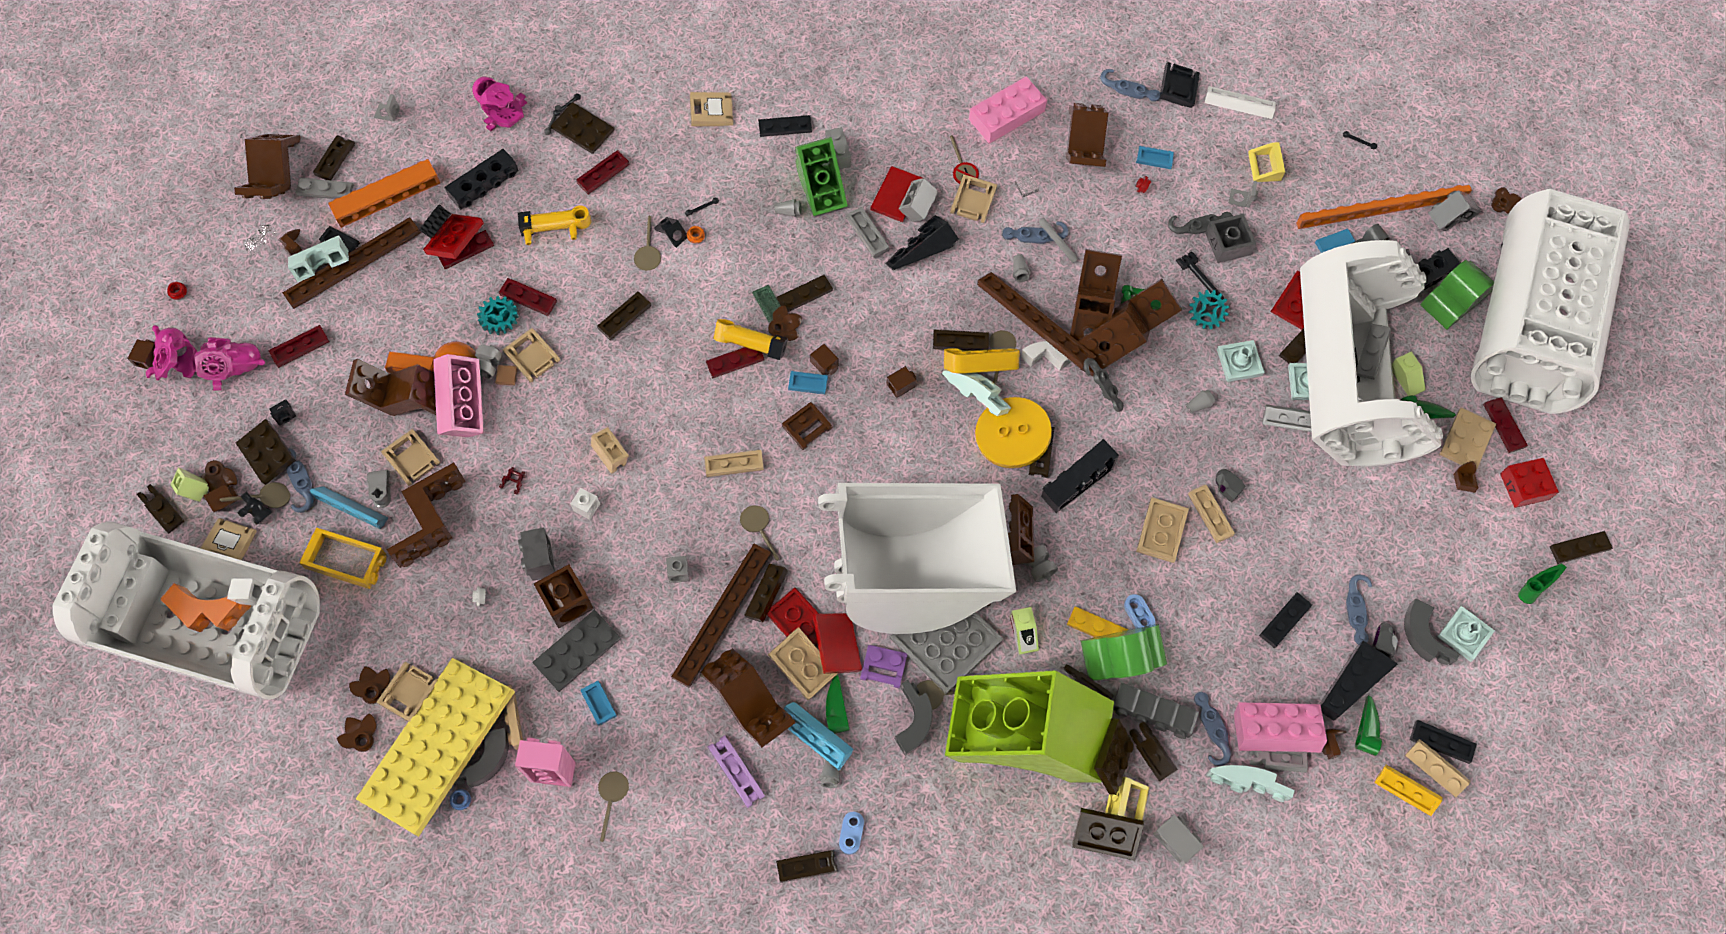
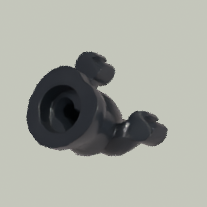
M247 491L240 496L246 502V506L237 512L240 517L250 513L254 517V523L257 525L272 513L269 508L264 506L262 501L251 497Z

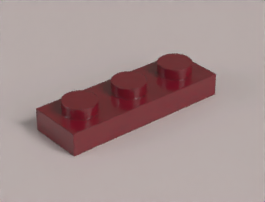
M617 150L577 178L576 182L589 195L629 166V161Z
M484 230L474 235L456 259L439 256L438 258L444 269H448L493 247L494 243L487 231Z
M510 278L506 279L499 291L500 296L507 297L509 300L546 316H549L557 303L556 298Z
M318 325L268 351L276 366L280 368L330 341L321 325Z
M743 347L706 360V365L713 379L762 362L765 359L762 352Z
M1502 397L1483 404L1491 421L1496 423L1495 428L1508 453L1524 449L1528 446Z

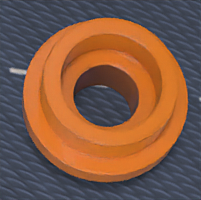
M692 226L687 231V239L691 243H700L705 238L704 230L699 226Z

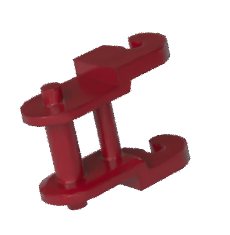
M511 467L508 470L507 476H503L502 484L499 485V488L503 489L506 481H513L517 483V490H514V494L517 495L522 486L521 481L526 475L525 471L520 473L514 471L515 468ZM512 474L519 476L518 480L511 478Z

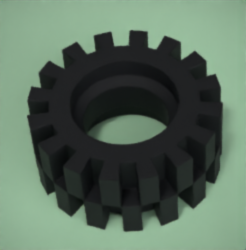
M438 205L421 226L420 231L432 239L450 217L451 213L441 205Z

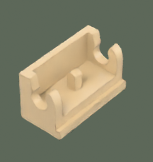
M608 427L591 435V447L611 474L617 471V467L620 464L622 467L626 465L629 455Z

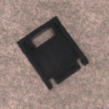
M1167 62L1164 68L1159 99L1192 108L1195 105L1200 72L1196 71L1192 78L1193 69L1175 63L1171 68V62Z

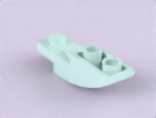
M943 371L942 374L947 378L948 382L956 386L962 395L967 398L976 396V399L988 407L992 414L1000 416L1008 413L1011 409L998 396L1002 389L978 373Z
M1243 765L1219 766L1211 768L1206 775L1211 777V781L1216 784L1222 785L1225 783L1230 785V789L1235 792H1246L1252 786L1254 791L1261 794L1267 792L1273 795L1272 798L1279 802L1290 800L1295 791L1275 782L1276 773L1256 767Z

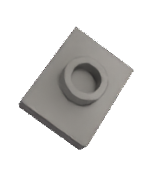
M390 94L387 104L378 105L374 118L394 122L396 115L400 111V106L394 95ZM385 108L388 115L381 116V109Z
M1257 181L1253 182L1249 192L1232 188L1229 204L1250 208L1252 201L1257 199ZM1237 193L1242 194L1244 200L1237 202L1233 196Z

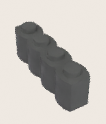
M1121 683L1118 688L1113 710H1116L1115 713L1119 716L1127 717L1129 715L1134 717L1138 723H1151L1155 725V729L1163 732L1169 730L1174 732V736L1181 739L1192 736L1199 714L1198 711L1179 705L1171 700L1160 698L1152 693L1139 690L1124 683Z

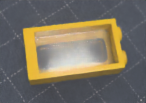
M316 527L299 563L307 570L370 589L372 584H376L379 576L378 571L380 566L383 567L385 565L387 556L380 547Z

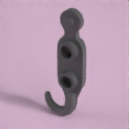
M1224 212L1221 216L1209 214L1194 218L1182 227L1173 225V221L1177 218L1175 215L1169 219L1168 227L1177 234H1200L1206 232L1210 221L1233 215L1230 212Z
M1087 358L1084 361L1086 374L1090 375V365L1094 372V381L1100 386L1104 398L1112 401L1116 412L1122 411L1124 404L1117 397L1118 389L1110 381L1108 372L1101 369L1094 359Z

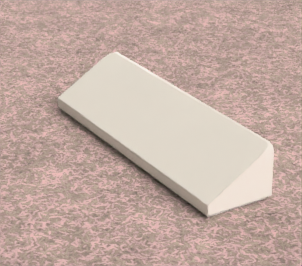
M1211 86L1208 87L1204 102L1269 119L1273 118L1276 108V102Z

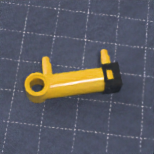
M583 205L575 206L572 210L532 215L530 211L517 212L521 236H524L526 245H531L534 232L569 228L571 239L576 240L577 228L585 229L591 224L589 211Z
M717 319L713 339L718 342L733 343L768 354L767 357L777 360L784 356L788 342L786 337L777 334L771 336L751 330L741 325H735L734 322L727 319Z

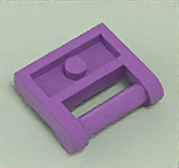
M868 645L860 680H874L894 685L895 688L900 689L907 654ZM869 667L892 671L897 674L896 677L870 672Z

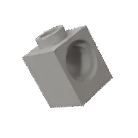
M686 556L666 558L669 583L689 581Z

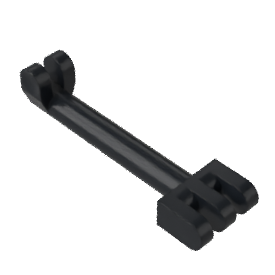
M1192 251L1188 253V256L1184 255L1182 259H1176L1182 270L1189 268L1210 293L1216 290L1215 295L1220 294L1217 288L1195 265L1198 263V257ZM1211 298L1210 301L1215 303L1217 300Z

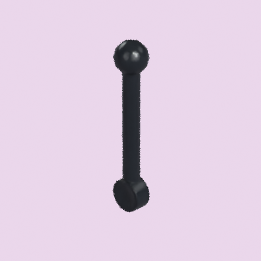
M578 93L574 94L573 99L558 110L555 109L553 111L554 116H559L560 112L572 102L580 100L581 95Z
M1348 131L1343 132V137L1345 138L1349 137L1369 146L1373 150L1378 147L1376 143L1371 144L1351 135Z
M714 197L708 203L685 211V215L689 216L712 204H718L719 199Z

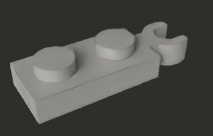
M1249 751V755L1257 757L1250 760V764L1254 766L1264 763V769L1306 773L1308 770L1307 752Z

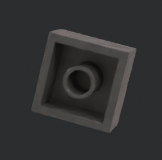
M1244 214L1210 221L1205 232L1217 263L1249 256L1256 246V241Z
M545 528L520 532L521 539H518V545L523 553L521 565L522 569H525L526 576H530L532 581L554 573L555 566L551 541Z

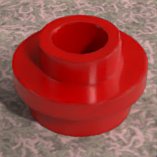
M1147 176L1138 179L1135 185L1138 188L1137 192L1145 193L1151 183Z
M172 282L168 285L167 294L171 299L179 300L187 293V288L183 283Z

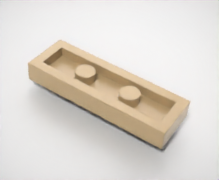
M761 450L704 457L707 477L764 470Z
M1203 485L1188 493L1216 544L1234 536L1235 533L1207 485Z
M508 685L509 688L515 691L512 685ZM514 693L506 705L507 713H504L506 725L510 726L511 733L507 734L509 744L518 750L519 742L523 740L516 695Z
M1420 739L1405 755L1454 797H1457L1470 784V780Z

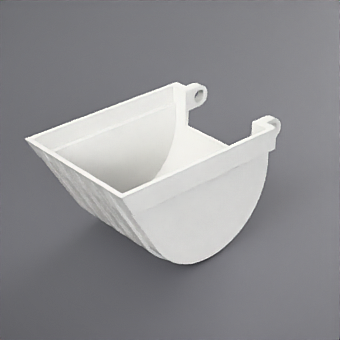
M838 483L835 494H823L818 498V506L821 510L838 511L841 558L834 562V571L837 574L825 577V589L836 591L837 601L845 603L849 619L860 627L888 634H913L933 631L953 625L993 601H1002L1016 592L1000 484Z

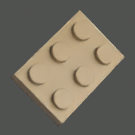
M1461 407L1439 455L1460 465L1474 461L1478 468L1496 423Z
M1151 497L1136 552L1174 563L1189 508Z
M799 627L767 654L806 700L813 697L838 674L823 673L819 650Z

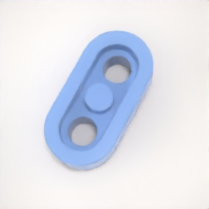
M1137 594L1128 596L1124 602V609L1135 628L1145 627L1141 624V620L1147 621L1146 626L1154 625L1155 618L1144 599ZM1135 603L1137 608L1133 609L1130 604Z
M849 812L843 819L839 847L843 853L848 855L856 853L860 847L864 819L858 812ZM856 819L858 823L852 826L850 820ZM849 839L854 843L850 847L845 844Z

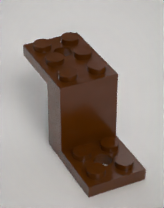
M1074 103L1073 106L1069 105L1071 119L1066 159L1070 164L1106 167L1107 160L1103 153L1109 112L1103 106L1091 104V107H1087L1083 103Z
M262 134L245 139L248 183L234 187L235 195H242V198L260 196V199H272V197L285 194V191L290 190L291 179L288 147H294V144L299 143L300 135Z
M1085 249L1070 335L1078 342L1080 338L1085 336L1084 331L1087 328L1094 330L1112 317L1115 304V290L1122 255ZM1097 266H1104L1106 272L1103 275H1097L1095 268ZM1107 341L1100 343V347L1103 350H1106Z
M1161 278L1117 306L1109 321L1080 338L1079 343L1096 355L1095 361L1101 369H1104L1145 344L1150 330L1182 311V307ZM1159 300L1162 306L1154 309L1151 306V302ZM1102 341L1109 342L1110 348L1108 350H1103L1100 347Z
M358 358L353 360L345 395L391 416L400 415L419 408L436 415L434 372L416 364L389 374ZM365 379L369 381L370 388L366 387Z
M454 462L401 491L422 530L386 549L399 568L412 565L418 557L428 556L434 548L438 546L443 547L452 539L432 501L442 499L445 493L451 490L460 489L463 483L466 482Z
M1013 494L1009 503L1011 513L1009 528L1011 532L1008 533L1012 565L1034 562L1033 506L1019 494Z
M733 648L723 652L720 658L708 663L700 671L704 679L717 690L740 727L761 748L795 724L792 716L776 703L753 665Z

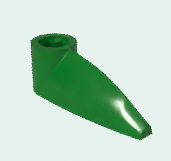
M1413 395L1403 397L1400 400L1416 403L1417 406H1421L1424 413H1427L1430 419L1454 418L1456 416L1454 412L1445 407L1418 400Z
M1558 564L1536 574L1518 592L1519 599L1526 604H1533L1541 593L1548 589L1562 575L1567 567L1564 564Z
M839 675L833 677L826 698L828 729L834 734L850 731Z
M1368 695L1363 708L1355 749L1377 756L1382 745L1380 722L1374 701Z

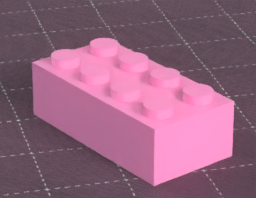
M1026 76L970 108L969 120L990 144L1045 112L1047 99Z
M449 354L433 359L437 434L459 437H473L482 434L483 416L479 359Z
M1239 702L1234 712L1239 751L1321 753L1327 742L1320 704Z
M527 738V741L520 740L515 766L530 782L572 786L576 762L565 747L561 745V742L549 740L548 743H541L539 739Z

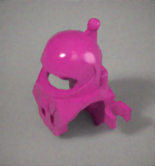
M482 76L474 82L472 92L474 98L480 103L482 110L488 116L484 122L487 124L486 128L490 132L497 125L510 128L524 117L522 107L527 104V101L524 100L526 98L524 94L519 93L514 99L509 85L496 82L491 77Z
M157 325L152 326L156 336L155 358L152 364L153 367L148 368L145 372L146 377L150 378L151 375L155 374L156 380L159 381L161 377L167 378L168 371L174 368L176 371L181 372L183 377L192 378L196 372L195 354L197 350L184 333L177 328L168 327L159 330ZM186 346V352L177 357V350Z
M208 338V342L200 347L201 351L195 354L197 376L206 380H212L213 391L222 390L221 380L234 375H241L244 372L254 370L258 365L262 366L265 364V360L261 359L260 351L256 345L247 342H231L230 339Z

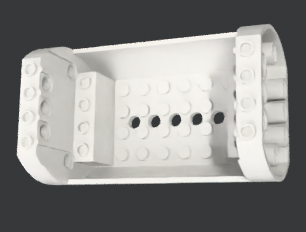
M1553 189L1533 193L1520 200L1512 208L1506 219L1502 238L1503 246L1481 343L1471 372V381L1476 391L1497 398L1502 397L1504 400L1548 414L1563 413L1585 405L1596 395L1630 227L1626 211ZM1566 277L1572 278L1574 283L1568 282ZM1562 293L1569 294L1571 299L1565 298ZM1559 309H1564L1567 315L1561 314Z
M1390 240L1352 243L1325 251L1308 260L1301 266L1300 275L1312 440L1335 461L1344 466L1368 467L1398 463L1421 457L1438 449L1441 446L1440 439L1443 438L1442 429L1437 427L1434 420H1430L1428 414L1424 413L1421 406H1417L1416 403L1395 399L1389 339L1374 380L1360 377V382L1357 383L1354 352L1356 347L1359 363L1371 325L1377 324L1388 327L1387 309L1399 306L1417 297L1425 289V273L1420 271L1418 264L1413 262L1411 255L1408 256L1404 247H1401L1397 241Z
M103 522L91 528L53 603V616L56 627L64 638L73 643L267 700L275 699L286 691L320 614L317 588L307 577L287 571H277L144 533L136 528L115 522ZM232 578L255 579L265 584L261 588L262 593L257 604L251 606L243 614L237 624L232 627V631L229 634H223V629L216 627L214 624L210 629H204L202 632L189 629L176 615L173 618H167V613L170 609L161 601V597L174 583L187 588L200 600H216L227 597Z

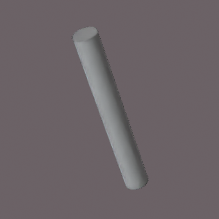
M1043 217L1038 223L1070 261L1074 263L1078 260L1077 256Z

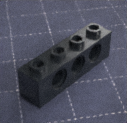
M503 148L444 188L449 198L461 210L464 207L471 206L476 199L484 197L492 188H498L507 178H513L519 170L516 162Z
M1449 248L1443 251L1438 250L1431 258H1424L1418 263L1420 271L1426 275L1424 290L1445 279L1461 263Z

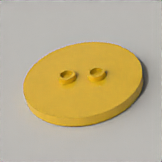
M1021 397L1004 398L1003 400L1011 409L1008 413L1000 416L992 414L987 407L977 421L975 437L980 452L988 461L1004 468H1020L1037 461L1046 452L1051 441L1052 429L1049 417L1040 405Z

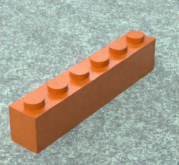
M426 159L395 174L386 176L379 181L370 183L361 189L354 190L345 196L336 198L328 204L339 226L342 228L440 184V181L429 159Z

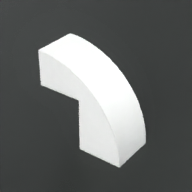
M1047 341L1033 343L1022 349L1021 358L1030 367L1044 356L1059 371L1071 362Z

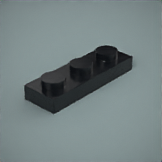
M810 115L758 119L760 137L812 133Z
M1296 592L1259 636L1275 649L1313 604Z
M1420 720L1415 721L1410 740L1415 743L1420 739L1431 749L1467 764L1472 763L1477 746L1474 742Z

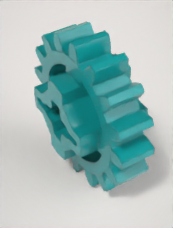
M1207 289L1204 295L1198 292L1199 298L1193 297L1194 303H1189L1192 310L1188 311V313L1193 314L1190 320H1196V326L1202 324V329H1205L1206 325L1210 330L1213 328V325L1219 327V321L1225 322L1223 316L1229 315V313L1225 312L1229 306L1224 305L1227 299H1221L1222 293L1215 295L1216 290L1209 294ZM1207 297L1213 298L1217 301L1215 303L1210 302L1207 299ZM1200 301L1201 308L1200 311L1197 312L1196 307ZM1205 305H1207L1208 307L1216 305V307H1214L1213 310H1211L1212 314H1210L1209 312L1201 314L1206 309ZM1221 307V313L1218 317L1216 312L1217 309ZM1207 317L1211 322L1203 321L1200 318Z
M499 296L496 297V300L489 297L490 302L483 301L484 307L479 306L480 312L477 313L478 322L484 331L488 330L489 334H492L494 331L497 335L500 334V331L506 334L507 328L512 330V324H517L515 319L519 318L517 307L512 300L508 301L507 297H504L502 300H500Z

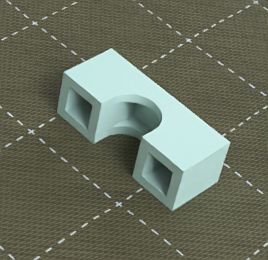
M338 235L289 256L288 269L297 282L314 276L315 270L322 264L329 263L333 268L349 261L348 249Z

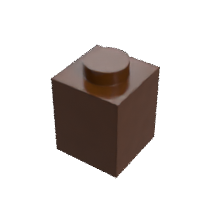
M137 339L127 359L136 367L144 369L153 367L155 342L148 339L145 341Z
M825 344L810 354V362L822 375H832L838 370L839 358Z
M905 366L887 376L886 384L894 396L898 398L915 388L917 378L913 371H909Z
M225 484L204 495V498L213 513L238 501L221 502L220 498L236 497L239 495L234 486L230 487L229 484Z

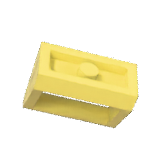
M1279 142L1270 143L1248 151L1253 181L1269 182L1282 180L1285 168ZM1256 155H1269L1272 172L1260 175Z
M1123 777L1122 785L1119 786L1117 795L1109 794L1105 813L1126 817L1124 815L1130 787L1140 790L1134 819L1143 820L1149 787L1130 778Z

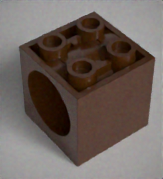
M570 564L534 583L537 592L558 629L594 609Z

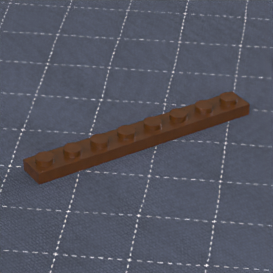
M409 217L348 253L349 261L333 268L328 265L316 272L314 276L299 282L282 293L292 308L295 309L419 235L421 232Z
M992 272L978 280L977 285L1081 370L1084 369V361L1087 358L1096 359V355Z
M755 543L752 545L671 676L672 679L690 688L771 556L770 551Z

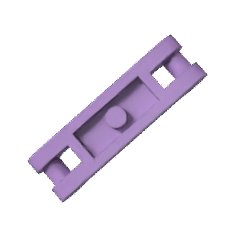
M725 735L716 744L712 743L707 746L747 808L752 806V802L758 798L761 800L765 797ZM725 747L727 752L720 755L718 751ZM751 787L754 792L747 796L745 790Z

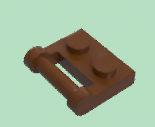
M812 402L782 423L784 430L802 450L806 449L807 445L822 433L828 432L833 428L831 423ZM818 421L821 423L818 428L803 439L800 435Z

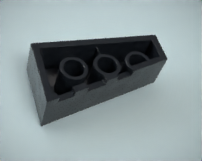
M1102 439L1069 469L1061 472L1055 481L1048 482L1042 488L1041 497L1055 513L1059 512L1112 471L1119 454L1105 439Z
M1362 641L1356 646L1320 702L1322 714L1333 721L1336 720L1396 667L1398 663L1365 641Z

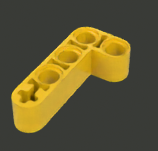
M956 348L944 349V369L952 373L1019 369L1020 350L1008 348L962 351Z

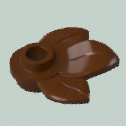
M1501 187L1495 192L1491 206L1498 213L1505 211L1509 214L1522 198L1514 193L1509 194L1507 188Z
M786 306L778 307L773 312V320L768 325L770 335L775 336L777 334L788 338V341L796 340L799 334L795 329L801 324L802 317L795 313L788 314ZM775 325L780 326L781 330H776Z
M217 460L208 462L205 466V473L200 476L208 483L209 492L225 484H238L235 472L232 469L225 468L223 463ZM215 466L216 472L212 473V468Z
M364 666L359 681L349 683L350 691L354 696L361 697L367 704H376L383 690L390 683V673L387 669H384L377 674L373 669ZM376 691L375 697L370 698V692Z
M370 713L363 718L362 722L356 718L347 717L345 720V733L336 738L340 746L346 749L354 748L359 752L370 750L374 744L373 734L377 728L375 718ZM363 738H366V744L360 745V741Z

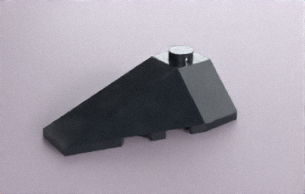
M934 215L918 229L921 232L918 236L910 237L907 240L908 247L900 248L885 264L890 269L896 270L952 248L959 238L948 222Z

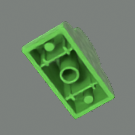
M832 137L796 146V168L813 216L847 207Z
M1466 259L1453 269L1420 305L1448 330L1492 293L1494 281L1471 260L1468 261Z
M1159 624L1080 640L1087 674L1092 680L1132 677L1155 670L1154 668L1167 665Z

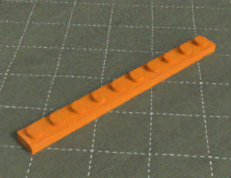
M1457 185L1452 188H1440L1430 192L1423 191L1413 195L1406 194L1396 198L1389 197L1385 200H1373L1363 204L1356 203L1346 207L1339 206L1335 209H1322L1312 213L1305 212L1299 216L1296 224L1298 229L1426 207L1439 202L1442 203L1453 191L1459 190L1470 194L1472 189L1470 185Z

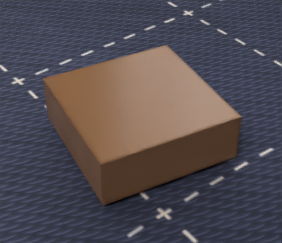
M498 365L495 383L515 386L517 366Z

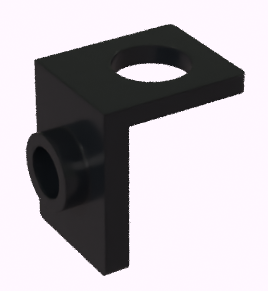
M666 217L654 227L657 232L666 234L676 248L687 239L686 231L676 219ZM676 230H679L681 238L676 241L673 238V234Z
M286 399L269 408L272 418L279 426L288 423L296 417Z

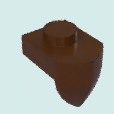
M300 229L291 230L279 238V241L284 246V250L290 256L302 251L301 247L295 242L300 234Z
M1474 461L1464 463L1454 472L1457 490L1473 493L1478 490L1479 487L1475 475L1477 467Z
M1333 728L1325 729L1327 742L1322 752L1330 760L1341 755L1336 736L1345 734L1347 731Z

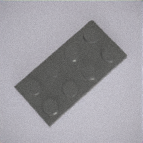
M594 609L532 663L553 687L560 692L621 638Z

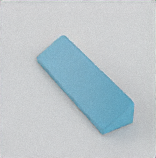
M323 486L310 490L316 499L378 529H382L388 520V517Z
M792 702L786 705L784 710L795 721V724L789 727L788 730L835 768L841 770L854 749L797 703Z

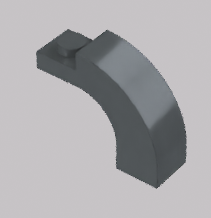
M1417 598L1409 604L1404 618V630L1409 644L1420 657L1428 662L1436 657L1439 663L1452 665L1458 660L1460 653L1437 642L1429 630V619L1434 607Z
M909 680L901 683L900 688L913 708V722L894 738L905 756L920 746L927 736L932 723V707L928 695L924 693L918 696L920 692L914 683H910Z
M505 728L490 730L484 738L485 749L482 757L474 765L464 768L454 785H462L466 780L468 786L476 787L489 781L500 771L509 751L508 731Z

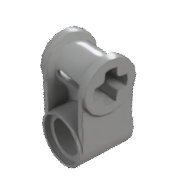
M388 469L367 473L369 497L378 508L388 506L391 501V484H389L388 479L390 473Z

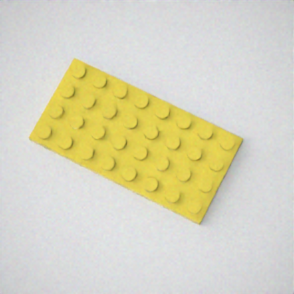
M454 658L450 660L437 679L438 681L435 683L434 689L428 698L423 701L417 714L406 724L356 797V800L418 837L515 693L508 686Z

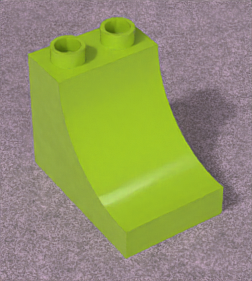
M1058 671L958 676L945 756L961 763L994 764L1030 770L1070 783H1102L1094 767L1112 719L1114 701Z

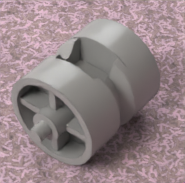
M479 345L475 356L479 359L480 380L482 377L491 380L496 371L494 366L498 365L502 354L492 345Z
M1044 545L1034 548V562L1025 563L1026 566H1031V574L1036 582L1044 579L1051 581L1050 576L1058 571L1054 561L1048 560L1049 553Z

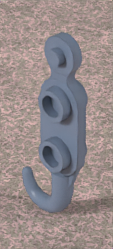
M1106 69L1101 73V82L1113 88L1119 94L1137 99L1147 97L1154 102L1159 100L1160 92L1158 90H1148L1142 84L1127 80L1112 81L1107 79L1106 74L1113 73V69Z
M1057 221L1056 224L1063 228V232L1057 234L1061 239H1064L1068 235V227L1063 222ZM1006 227L1002 231L1003 238L1007 240L1017 238L1020 242L1037 244L1054 241L1043 228L1021 227L1018 230Z
M288 448L294 456V458L296 459V452L293 449ZM296 460L286 468V471L295 490L306 500V504L303 507L298 508L292 504L291 508L295 512L303 513L308 511L314 502L310 492L312 481L302 462Z
M1361 574L1355 575L1350 579L1349 592L1346 599L1349 623L1356 630L1354 641L1358 645L1362 641L1367 643L1369 636L1364 630L1368 624L1365 600L1357 589V582L1363 580L1369 587H1372L1371 580Z
M1198 692L1194 696V702L1201 708L1200 719L1211 741L1223 752L1221 760H1215L1211 755L1208 756V759L1214 765L1223 766L1231 758L1227 729L1218 711L1209 706L1208 695L1204 692Z

